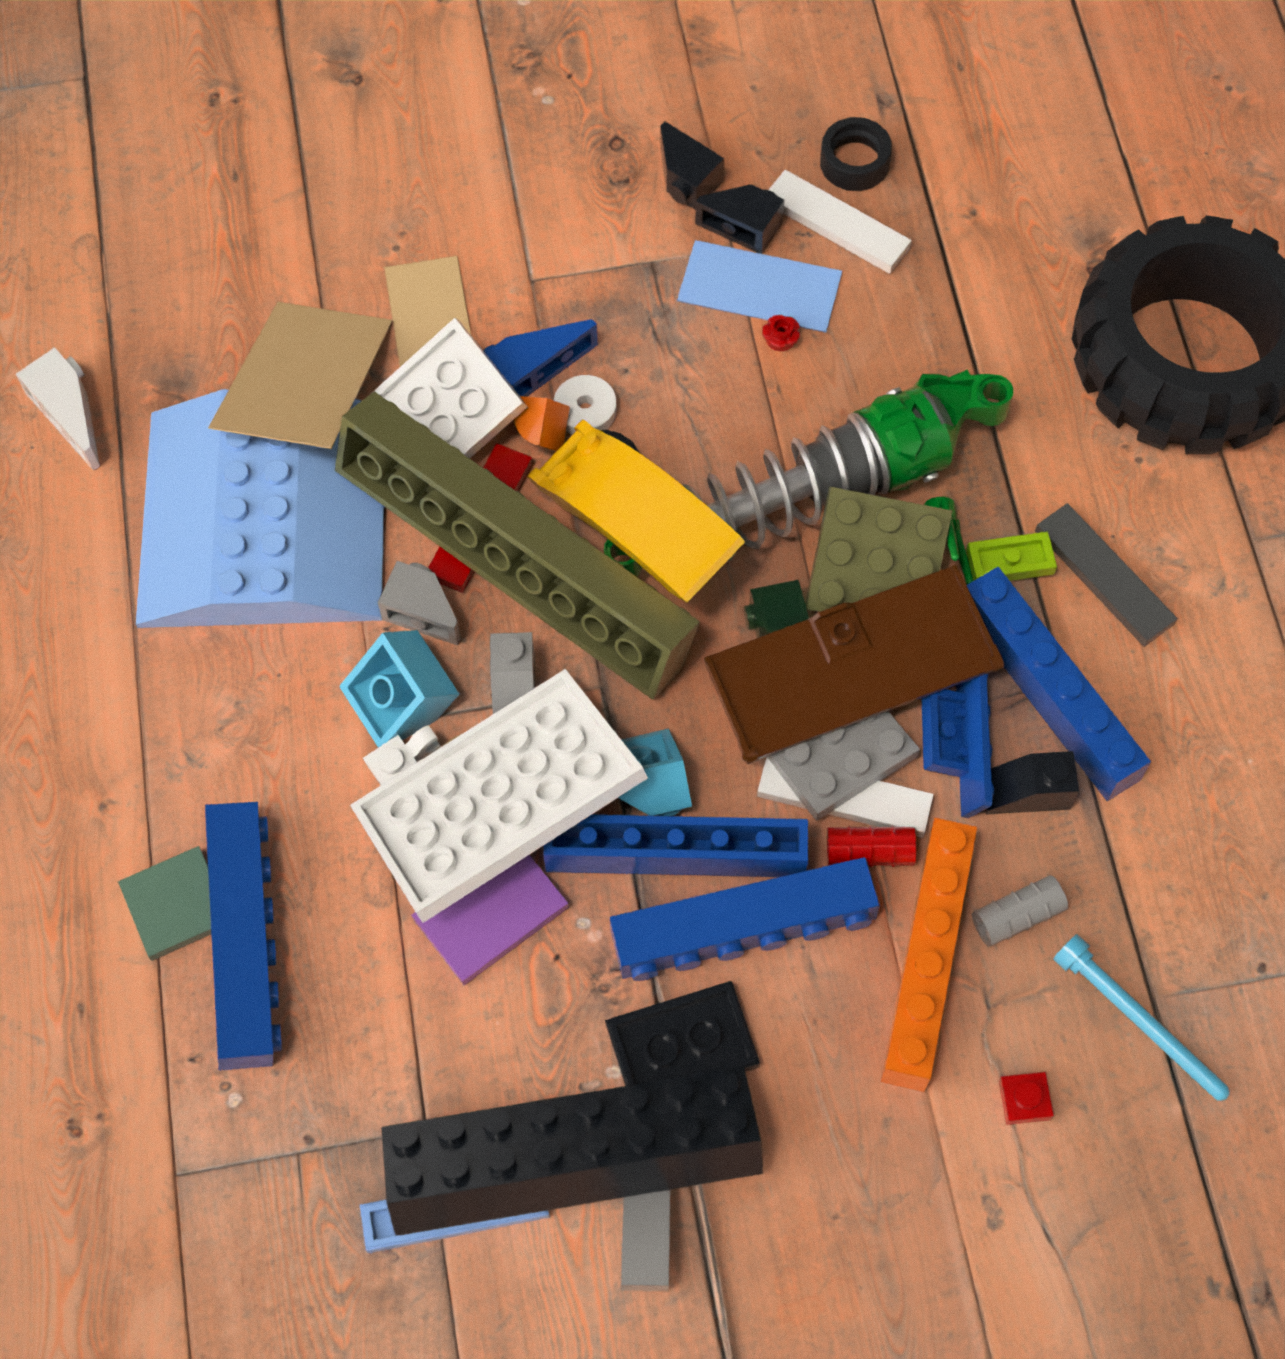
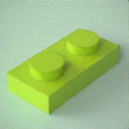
M1048 531L968 542L966 548L973 581L996 567L1002 570L1009 581L1054 575L1057 569Z

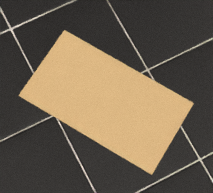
M277 302L208 429L332 449L340 432L342 416L351 409L392 320Z

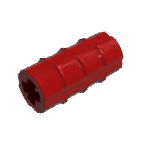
M850 825L848 827H827L828 866L863 857L866 858L867 865L871 868L873 866L915 865V828L894 827L893 825L891 827H872L871 825L869 827H851Z

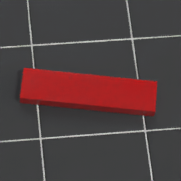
M496 443L483 468L489 470L496 478L518 492L533 465V460L531 456ZM440 546L428 566L432 573H435L441 585L461 593L464 592L475 572Z

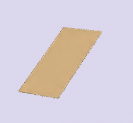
M457 256L384 267L400 367L454 318L460 321L471 334Z

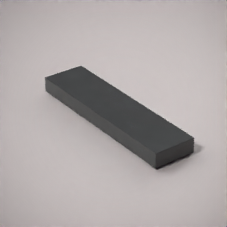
M1068 503L1037 524L1035 532L1048 531L1053 551L1143 647L1175 625L1178 618Z

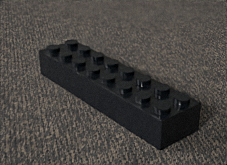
M744 1066L381 1127L386 1203L395 1236L764 1174L761 1137Z

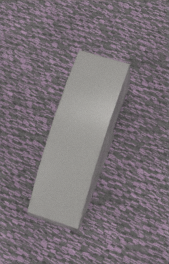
M670 1190L623 1198L622 1291H669Z

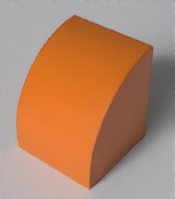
M520 396L528 407L514 419L518 432L529 443L556 452L564 444L570 406L548 398Z

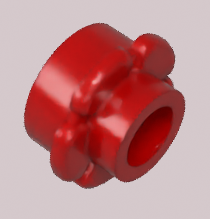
M780 314L774 315L768 319V324L763 326L762 335L771 349L787 351L798 342L800 326L793 317H786ZM784 329L785 332H779L778 330Z

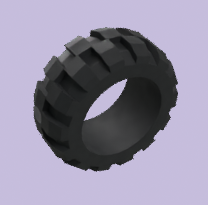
M1183 215L1153 223L1148 227L1146 235L1139 229L1110 248L1106 252L1104 261L1093 267L1081 295L1075 315L1071 340L1077 350L1074 363L1087 393L1099 392L1095 404L1099 411L1117 428L1127 423L1139 431L1137 435L1138 441L1161 450L1166 447L1167 442L1185 445V454H1214L1221 450L1225 441H1229L1233 449H1236L1269 435L1273 426L1285 422V258L1277 252L1279 249L1277 240L1256 228L1253 229L1251 234L1231 228L1232 219L1206 215L1200 221V224H1187ZM1184 299L1212 305L1232 316L1245 328L1254 341L1260 360L1245 368L1229 372H1202L1180 366L1163 357L1147 343L1135 324L1133 314L1148 305L1166 300Z

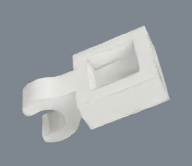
M427 725L414 733L406 744L397 735L365 756L363 760L378 783L382 785L441 748V745L437 741V736L430 726Z

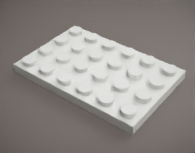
M564 669L355 801L350 806L416 914L424 923L634 788L648 777L638 760L567 670Z

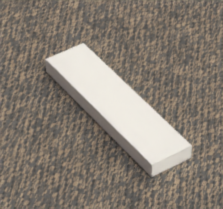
M784 170L769 189L778 197L785 199L783 214L891 274L911 248L912 240L787 170Z
M766 757L757 797L806 809ZM877 781L828 814L877 827H891L892 825L894 827H914L916 836L923 838L933 794Z

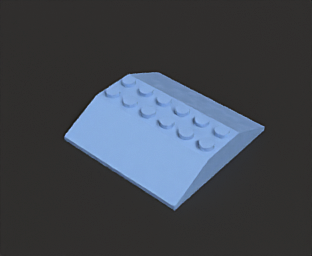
M222 389L151 412L136 613L137 628L382 621L378 600L383 592L385 506L335 471L340 432L332 449L208 429L229 389ZM355 399L351 409L362 400Z

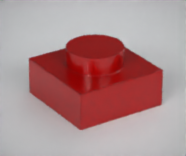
M1046 1072L1000 1077L999 1087L1006 1125L1052 1120L1054 1115Z

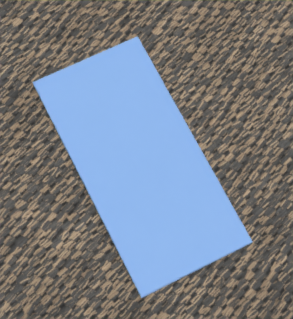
M695 240L677 301L768 320L770 317L780 314L786 317H793L801 328L826 333L842 271Z

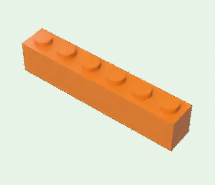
M934 817L928 836L880 1081L882 1083L925 1092L931 1079L976 838V826Z

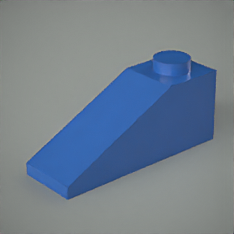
M592 319L509 336L496 345L488 346L483 351L517 394L527 397L598 346L597 324Z

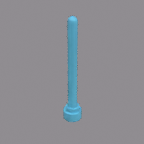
M1078 934L1055 955L1053 960L1065 971L1070 969L1075 975L1080 972L1214 1099L1223 1101L1228 1098L1230 1094L1228 1086L1091 959L1094 955L1087 950L1090 945Z

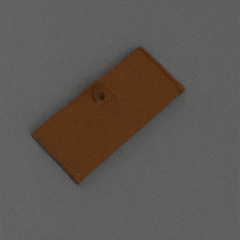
M956 565L853 603L845 602L816 613L805 621L704 657L708 673L737 738L742 759L747 765L785 749L1004 668V660L996 644L994 645Z

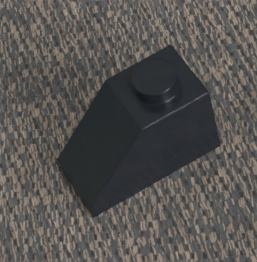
M664 121L660 125V150L666 190L674 200L679 203H685L696 210V200L698 197L713 193L723 182L724 158L668 122Z
M752 184L702 195L696 200L695 224L747 249L762 254L783 223L785 199L778 197L770 190H763Z
M1074 752L1032 753L991 768V782L994 786L992 805L985 809V813L987 815L1071 810L1079 793Z

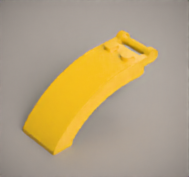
M582 419L574 427L576 432L540 469L535 467L527 475L528 479L540 491L550 496L562 509L584 521L619 547L662 584L668 592L688 603L745 541L715 512L660 467L625 443L592 427L587 421Z

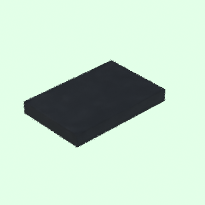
M732 981L605 1020L625 1086L743 1066L746 1072L760 1067V1061Z

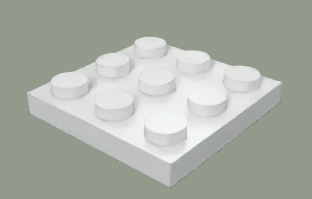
M456 318L449 322L374 390L387 401L394 403L411 418L428 427L431 432L445 442L458 448L469 459L528 407L463 324Z

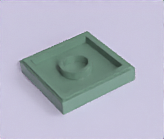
M199 846L118 881L146 953L151 961L211 935L208 865Z

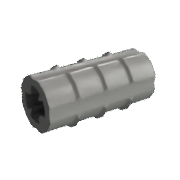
M1049 875L1035 883L1031 882L1030 885L1016 892L1012 891L1009 895L997 901L993 900L990 904L972 913V920L980 938L990 947L1005 939L1009 940L1013 935L1024 930L1028 931L1032 926L1068 909V901L1059 882L1055 877Z

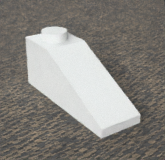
M54 347L16 373V376L30 400L94 471L100 467L88 397L80 380L84 373L71 356L65 359Z

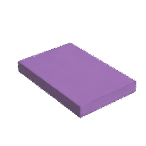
M528 855L424 923H422L416 912L411 916L461 983L466 985L568 909L569 905L532 857Z

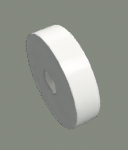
M592 375L572 377L562 383L555 393L554 401L570 406L566 432L573 435L576 432L574 427L582 419L598 430H607L615 420L617 405L614 390L606 381ZM584 403H588L591 405V407L586 409L580 408L579 406Z

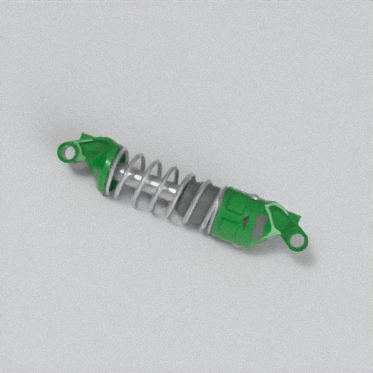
M968 370L950 377L940 374H922L913 387L903 391L900 387L886 392V395L878 396L872 404L858 409L854 413H850L846 424L832 430L821 425L819 435L816 441L804 445L802 440L793 437L791 449L796 461L795 468L784 472L774 452L765 449L763 459L770 478L755 484L747 466L737 461L735 471L742 490L726 496L718 477L709 473L707 482L715 502L706 506L743 538L746 546L752 549H760L765 539L766 527L780 537H788L793 528L794 516L805 524L816 525L821 516L822 506L826 504L829 486L875 495L876 492L887 494L895 490L909 489L914 482L923 479L924 483L938 478L937 472L949 468L952 463L960 429L966 419L978 421L986 426H996L1005 421L1013 397L1014 389L1012 383L1001 375H971ZM987 399H995L999 402H991ZM682 484L687 490H689L693 495H695L699 500L702 501L701 497L693 487L687 484ZM810 497L815 502L813 517L808 518L803 515L794 503ZM785 507L787 516L786 527L784 530H780L766 515ZM757 519L758 539L756 542H752L740 530L739 526ZM607 539L603 550L606 556L612 560L617 556H628ZM735 553L730 557L728 561H732L733 557L735 556ZM632 558L626 562H619L636 577L640 575L642 567Z

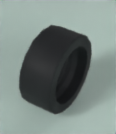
M849 117L838 120L827 129L822 138L820 167L824 177L834 186L847 191H863L875 187L884 180L889 171L892 141L888 132L880 124L870 119ZM850 142L862 143L871 147L878 157L870 164L853 166L841 162L834 155V150L840 145Z

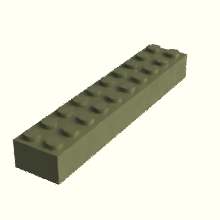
M375 391L342 416L335 471L652 700L682 671L700 623L687 610L671 602L653 586L640 580L626 570L619 562L606 556L592 546L588 540L575 534L561 524L554 516L541 510L527 500L523 494L510 488L496 478L489 470L476 464L462 454L458 448L445 442L431 432L428 427L411 418L394 403L387 401Z

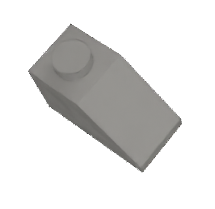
M397 561L378 600L382 620L410 630H418L419 633L458 646L461 640L458 622L435 573H432L429 568L419 563L408 565Z
M532 632L490 634V675L493 714L535 688V650Z

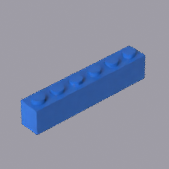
M996 567L967 584L966 586L994 645L996 644L1004 660L1005 670L1068 751L1074 752L1075 761L1105 800H1111L1141 781L1151 763L1150 759L1002 570Z
M258 802L205 805L218 1071L273 1066V1052L282 1051L280 1024H271V1009L279 1008L278 982H269L268 966L276 965L275 939L266 940L265 924H273L272 897L264 898L263 883L271 882L270 857H261L260 842H268L267 816L259 817Z
M590 815L544 845L546 872L782 877L807 870L808 819Z
M863 857L611 916L609 919L610 931L622 979L632 977L634 981H644L657 976L659 970L675 967L677 971H686L701 965L702 960L718 957L720 961H728L742 956L744 950L761 947L763 951L775 950L786 945V940L803 937L806 941L817 940L827 936L829 930L845 926L848 931L859 930L869 926L872 923L871 920L876 919L880 905L866 858Z

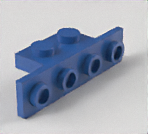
M989 673L956 685V691L945 689L921 698L924 770L960 777L961 817L970 818L992 805L994 786L991 782L990 759L992 756V746L989 738L990 706L987 693Z

